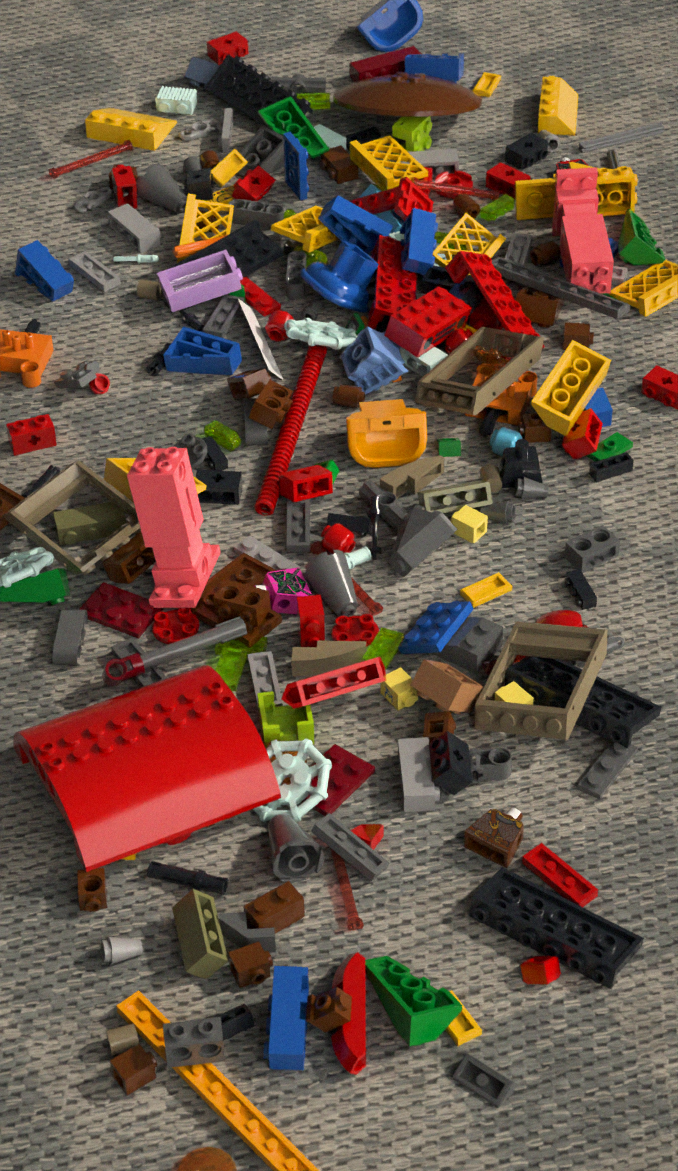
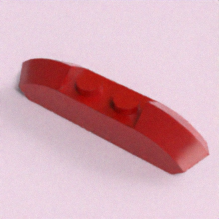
M379 656L287 684L281 700L295 709L387 680L385 666Z
M358 952L348 955L343 960L334 975L332 989L338 987L352 997L351 1020L337 1027V1032L332 1035V1046L341 1065L350 1074L356 1075L366 1067L365 957Z

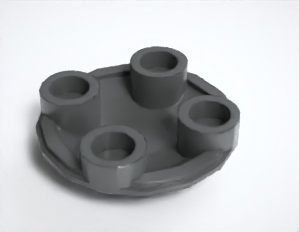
M191 433L185 434L181 441L173 446L176 448H187L192 470L201 464L207 454V444L199 437H194Z

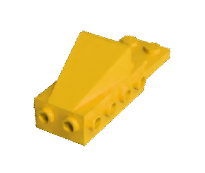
M569 162V169L595 168L575 162ZM620 166L617 169L597 168L596 189L599 198L597 214H603V216L626 214L628 208L635 213V204H637L635 186H637L638 181L637 175L633 173L631 167ZM553 174V178L515 181L517 220L553 217L556 174Z

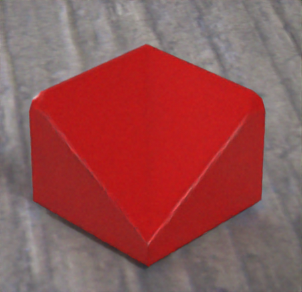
M361 824L350 831L374 850L384 836V825Z
M533 956L520 964L523 982L526 984L548 985L561 975L559 959L556 956Z

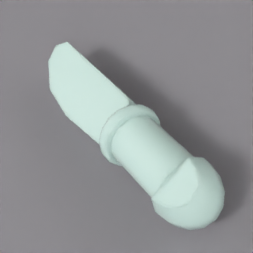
M138 254V256L113 257V261H138V264L157 263L159 257L157 255Z

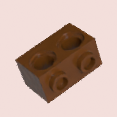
M266 369L247 370L227 378L234 399L251 398L260 394L268 381L271 380V376L266 372Z
M269 380L256 399L249 418L273 429L277 422H282L285 413L289 411L293 402L290 399L293 391Z
M227 579L213 597L215 615L228 619L241 617L245 624L257 627L271 609L268 590Z

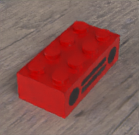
M438 286L392 314L384 336L418 358L445 341L456 329L465 328L472 307L450 294L446 289Z

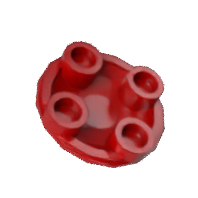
M179 608L156 613L154 616L155 622L152 626V633L157 640L165 644H171L196 635L199 630V620L192 613L191 608Z
M572 610L552 611L542 615L535 622L583 627L581 615Z
M370 614L351 617L339 616L335 620L336 625L331 633L333 641H366V647H368L378 638L379 628Z

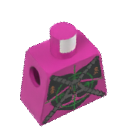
M300 568L268 572L265 574L263 585L254 586L269 591L271 609L277 613L297 614V597L312 595Z

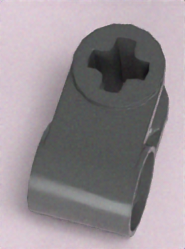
M499 747L495 749L469 750L473 782L505 780L511 776L512 755L508 749Z

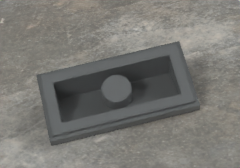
M468 1053L464 1055L451 1077L498 1108L518 1086Z

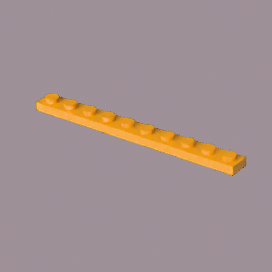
M138 990L116 1005L117 1013L128 1024L134 1023L136 1032L167 1063L163 1024L171 1022ZM212 1063L172 1067L273 1171H319Z

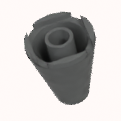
M158 163L145 169L147 173L143 177L140 175L136 182L138 196L175 213L185 211L187 196L167 170Z
M333 550L335 554L328 555L327 552L321 553L305 565L306 572L302 571L306 582L318 595H321V598L337 616L350 617L356 612L358 602L347 558L343 551Z
M279 814L273 817L268 824L271 866L275 876L284 883L289 881L292 884L307 880L302 876L314 872L317 874L324 863V853L320 845L291 816Z

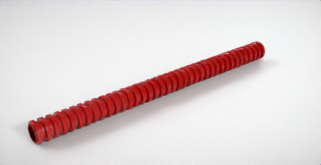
M309 346L291 398L293 400L289 411L286 412L254 506L258 514L264 516L272 515L280 494L279 473L288 471L327 353L326 346Z

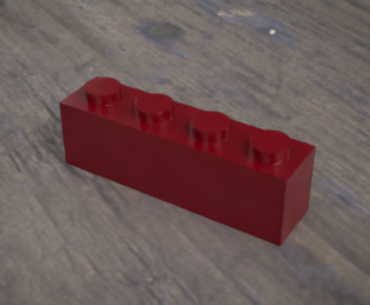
M415 46L350 62V78L357 82L377 76L405 72V57L408 54L422 53Z

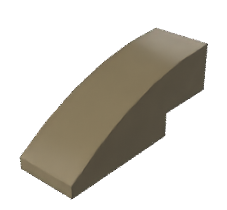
M441 455L403 465L380 478V487L385 492L395 494L396 500L407 491L415 495L444 473V457Z
M317 641V647H292V676L317 675L366 660V641Z

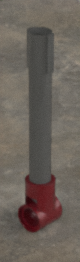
M237 617L215 625L213 629L141 655L135 653L121 659H112L106 664L102 672V678L107 685L117 686L122 681L144 674L145 670L211 645L220 642L223 644L247 635L246 625L241 617ZM109 669H118L121 676H111Z

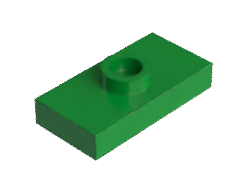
M616 432L598 443L596 452L586 456L597 462L628 451L633 447V442Z

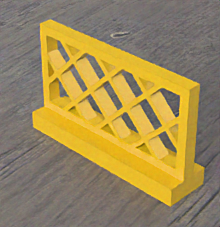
M390 135L364 144H360L357 140L350 142V159L383 191L399 186L400 178L395 179L394 176L408 177L411 181L428 176V171Z
M188 194L180 245L195 242L193 239L198 236L206 240L230 234L234 205L195 199V194ZM198 207L207 208L209 211L202 214ZM222 210L228 211L229 214L222 218L217 212ZM214 215L217 221L211 223L207 218ZM203 221L207 226L200 229L196 224ZM222 224L226 230L219 232L215 227ZM211 230L215 236L208 238L204 233ZM189 256L178 258L177 263L188 258Z
M318 206L311 207L271 225V231L303 243L302 250L308 253L339 239L318 219L323 208Z
M465 213L434 250L435 263L445 268L452 260L451 255H456L459 251H466L461 250L459 244L466 245V252L486 254L491 258L506 238L501 234L495 237ZM464 221L467 222L472 227V229L466 228ZM456 233H462L463 239H458ZM468 234L474 235L475 240H470ZM480 235L488 239L489 242L481 241ZM447 243L454 244L455 249H449ZM472 246H478L479 252L473 251ZM437 254H445L447 260H443Z
M665 260L663 263H656L612 289L609 295L638 308L639 313L646 317L678 298V264Z

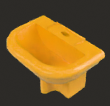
M403 399L359 402L360 412L352 413L350 417L346 418L347 445L350 455L357 463L364 467L403 466L419 459L426 449V412L416 408H406Z

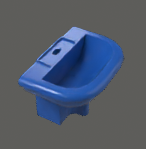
M381 0L360 17L362 21L358 24L357 29L375 50L380 52L395 51L420 30L423 22V11L417 0ZM387 8V11L383 14L382 10Z
M341 241L330 264L314 262L307 268L301 269L300 275L316 292L332 303L346 309L366 313L369 300L366 287L379 264L357 245Z

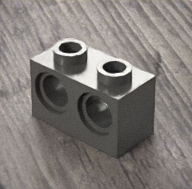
M601 525L567 541L564 558L576 569H580L584 573L619 556L620 540L604 525Z
M220 1017L163 1024L167 1068L225 1061Z

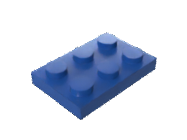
M291 132L283 133L285 182L300 201L307 199V192H309V185L307 183L309 171L306 165L308 152Z
M453 601L450 603L435 602L430 604L426 612L416 621L414 627L399 644L398 648L401 654L441 652L474 608L471 602Z

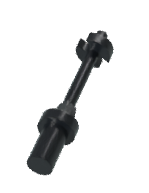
M165 302V306L167 308H170L168 303ZM182 309L178 310L186 319L185 323L188 326L194 327L197 331H203L204 325L198 321L197 316L194 314L189 315Z
M372 496L370 498V510L368 511V517L373 524L372 549H368L371 552L372 560H377V554H382L381 547L377 546V524L382 517V511L380 510V497Z

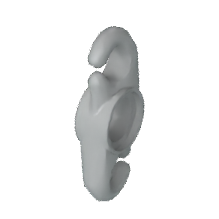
M217 120L196 122L192 124L191 129L185 130V133L189 135H184V132L180 131L179 137L185 141H192L215 131L216 129L213 125H216V128L219 130L221 123Z
M101 187L100 190L89 191L75 202L74 209L77 212H86L87 209L99 206L111 198L113 191L109 187Z

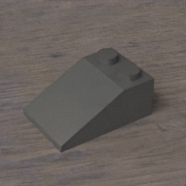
M263 125L239 152L248 163L237 174L244 177L249 169L254 170L258 165L269 174L284 167L283 136Z
M467 617L442 651L432 654L477 675L502 647L503 626L483 617Z

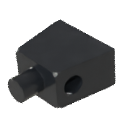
M520 439L515 442V447L504 449L499 466L502 488H515L516 479H522V477L543 483L536 447L529 446L527 440Z

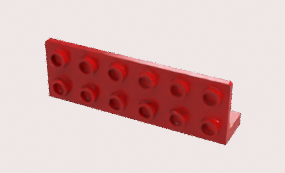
M379 235L371 253V258L379 264L376 269L375 299L368 313L367 326L372 329L376 328L378 322H382L384 315L391 316L416 300V273L404 270L401 266V252L404 251V246L400 245V241Z
M459 251L447 264L445 269L454 283L460 284L470 273L506 331L540 337L531 326L530 319L521 310V305L512 296L511 289L506 286L502 280V275L495 269L492 259L488 255ZM500 356L506 362H509L511 357Z

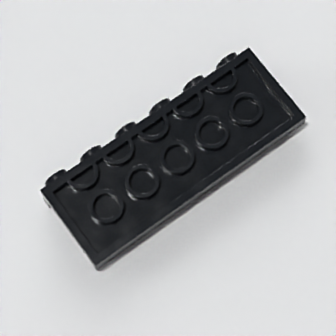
M228 54L205 86L208 91L266 127L268 126L258 114V111L290 96L304 115L307 112L310 114L314 112L310 108L311 103L306 99L301 98L300 100L297 98L298 95L292 90L288 89L286 91L279 82H271V78L263 72L261 74L257 73L258 70L250 64L246 66L245 62L238 56L233 58Z
M254 220L170 268L227 250L229 256L234 257L242 277H246L282 257L284 252L278 244L260 230L259 222ZM193 284V285H190V286H187V287H184V288L175 290L174 292L179 291V290H182V289H185V288H188V287H191V286H194V285H196V284Z
M526 656L507 668L505 686L514 681L534 698L533 704L565 708L582 669L561 659ZM596 677L575 724L613 743L616 742L625 748H629L632 735L660 716L661 706Z
M503 867L472 896L469 916L477 922L483 923L545 956L558 957L559 963L609 989L613 988L616 975L642 947L644 940L643 937Z

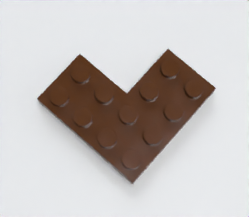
M242 553L208 579L196 608H191L192 613L199 620L215 628V625L231 620L215 615L213 597L225 580L254 587L255 585H263L266 573L277 570L246 553ZM270 609L258 627L245 624L247 635L235 640L251 648L282 623V615Z

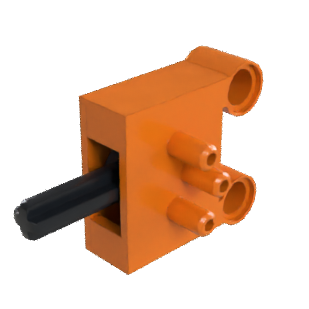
M32 319L24 332L0 329V371L20 373L23 385L29 388L40 385L41 375L54 351L52 335L37 334L41 327V323L37 319Z
M487 363L480 364L477 367L473 386L481 387L496 374L495 366ZM526 371L518 378V382H513L477 415L465 413V416L483 419L479 429V433L483 437L492 434L496 422L518 426V423L522 422V414H525L531 398L536 395L537 375L534 372Z

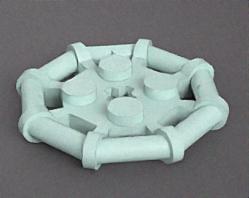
M304 318L299 321L290 319L284 324L289 338L305 341L309 346L322 345L340 350L342 347L352 344L357 338L356 330L352 328L346 329L332 321L326 323Z
M36 547L30 551L19 553L17 551L11 552L9 556L0 559V587L8 588L14 582L29 576L35 577L39 575V571L43 567L53 563V554L46 551L43 547Z
M304 739L303 741L273 740L271 741L272 744L266 748L269 758L274 755L277 758L271 764L278 782L281 798L269 802L265 807L262 805L253 810L258 814L260 821L264 823L279 814H287L296 822H299L301 817L321 800H326L328 797L327 786L332 763L312 745V741L309 739ZM298 751L297 756H292L291 754L283 755L282 752ZM308 755L316 763L311 767L304 762ZM314 776H318L317 787H312L311 785ZM291 777L289 785L285 783L281 785L285 778ZM310 795V797L306 799L301 805L297 806L300 802H302L306 797ZM287 805L290 807V810H277V807Z

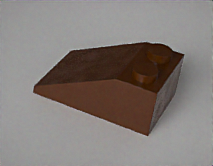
M529 286L521 289L516 297V301L521 305V310L530 321L536 322L538 326L544 328L554 326L564 303V299Z

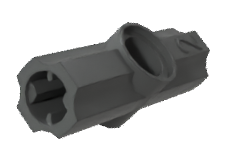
M295 74L293 77H271V82L277 81L284 86V90L288 91L290 89L297 95L304 96L305 93L326 94V78H307L302 74Z
M371 480L364 482L363 486L359 489V495L369 505L372 496L380 497V510L382 511L380 520L386 521L399 532L403 519L408 513L396 503L395 494L385 492L376 482Z

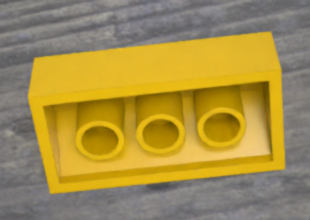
M548 76L542 79L538 134L542 130H547L555 135L575 136L578 94L560 77Z
M572 340L531 401V405L547 427L567 436L606 377L611 362L610 359Z

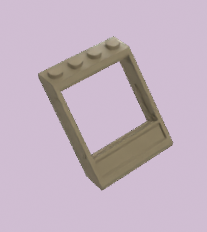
M481 327L418 381L414 402L477 415L540 360L544 337ZM480 352L513 358L481 387L448 381L450 377Z
M79 460L68 465L3 515L8 522L39 547H43L46 551L51 552L54 559L74 575L80 573L88 574L96 567L94 563L99 559L101 561L106 560L113 554L111 551L116 546L122 547L130 541L129 536L131 534L141 532L134 503ZM89 484L127 513L129 517L126 518L124 525L81 558L78 556L74 559L33 525Z
M515 622L475 704V729L563 740L569 739L607 655L608 630ZM517 655L586 662L565 708L494 701L495 692L502 687L506 679L507 668L513 665Z

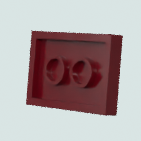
M103 582L79 610H87L88 620L139 639L154 621L155 614L162 612L164 608H154V606L149 604V599Z
M336 744L323 754L332 763L327 786L328 797L312 808L324 816L329 813L332 814L375 772V766ZM314 776V779L311 781L312 787H317L318 776Z

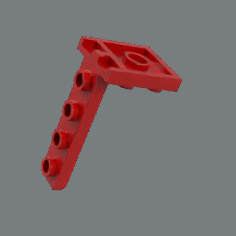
M408 177L400 178L399 187L349 201L373 215L394 209V212L404 221L413 208L432 213L434 203Z

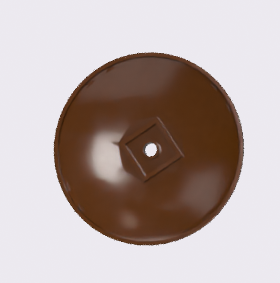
M397 72L393 75L363 79L337 90L333 94V101L343 108L390 116L454 115L476 110L482 105V97L468 88L452 81L426 76V74L422 73L408 74L406 72Z

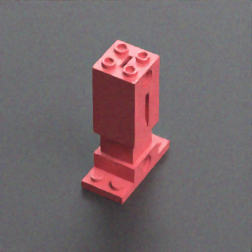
M597 167L559 169L556 171L552 235L560 236L559 248L566 280L600 294L610 293L614 260L603 214H597L599 201L596 189Z
M147 447L140 450L127 474L145 547L153 548L156 560L151 570L155 588L149 598V604L154 606V608H196L221 553L219 545L202 543L199 528L204 519L187 448L169 447L155 449Z

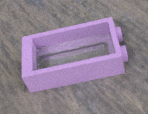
M227 250L157 273L161 290L172 312L242 289L240 280H243L241 271L237 268L234 257H230Z

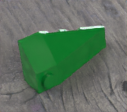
M291 96L258 111V114L269 128L282 136L283 133L291 132L295 138H298L303 148L307 149L308 155L311 158L329 151L328 146Z
M629 208L625 214L618 242L619 257L624 262H630L633 265L663 263L665 261L664 253L659 247L656 249L655 245L657 242L650 235L651 232L644 220Z
M57 568L35 577L19 580L12 583L11 587L8 588L0 587V602H51V605L65 602L64 597L70 596L65 568Z
M382 956L365 960V972L396 1031L409 1046H419L423 1043L435 1041L462 1011V1004L450 991L443 987L436 989L430 985L429 979L425 977L419 979L411 975L410 968L391 957Z

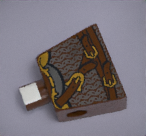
M510 808L504 814L496 809H490L466 829L464 847L507 869L523 840L524 824L521 822L523 818L521 812L515 808Z

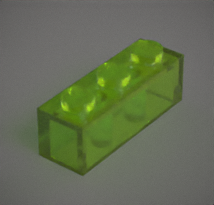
M507 194L482 207L480 217L488 222L495 221L497 217L503 216L509 210L512 211L514 209L515 199Z

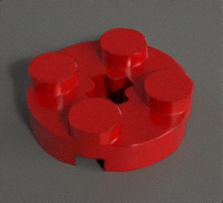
M454 170V174H448V171L442 172L435 178V191L444 197L455 199L459 194L469 195L473 191L472 177L470 174L459 170Z

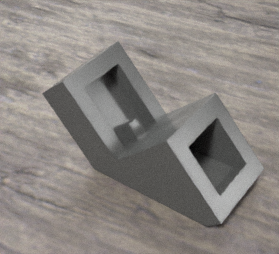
M246 912L219 914L222 935L238 947L242 948L260 942L264 951L276 952L275 928L247 929Z

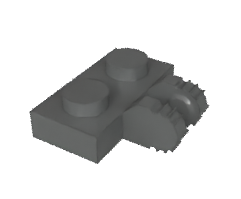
M83 361L77 365L76 371L69 369L60 374L61 377L55 380L54 383L59 389L81 388L97 377L96 373L100 369L99 364L96 361Z

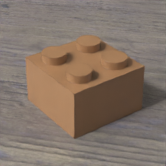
M426 659L423 660L410 685L418 690L416 693L418 696L437 702L436 707L440 710L452 711L456 714L473 711L484 688L447 663Z

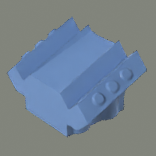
M368 326L360 331L357 338L345 348L344 353L341 355L347 377L354 381L357 387H361L365 395L379 390L380 387L388 385L392 380L395 381L401 375L408 372L403 366L406 362L401 357L400 346L384 336L385 332H378Z

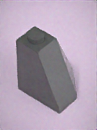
M416 505L403 519L388 562L397 573L405 577L435 552L458 529L442 512L437 510L429 512L423 506Z

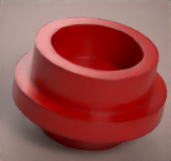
M97 373V377L89 382V387L97 395L104 394L109 389L110 381L106 375Z

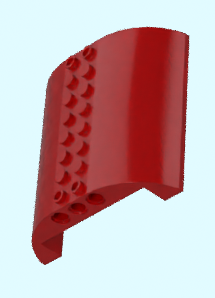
M208 665L197 667L16 732L13 738L14 749L22 764L31 762L71 829L77 857L86 872L281 798L273 766L254 723L221 676Z

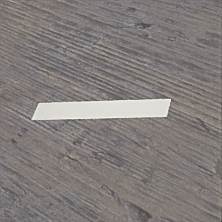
M238 299L269 371L283 380L252 308Z

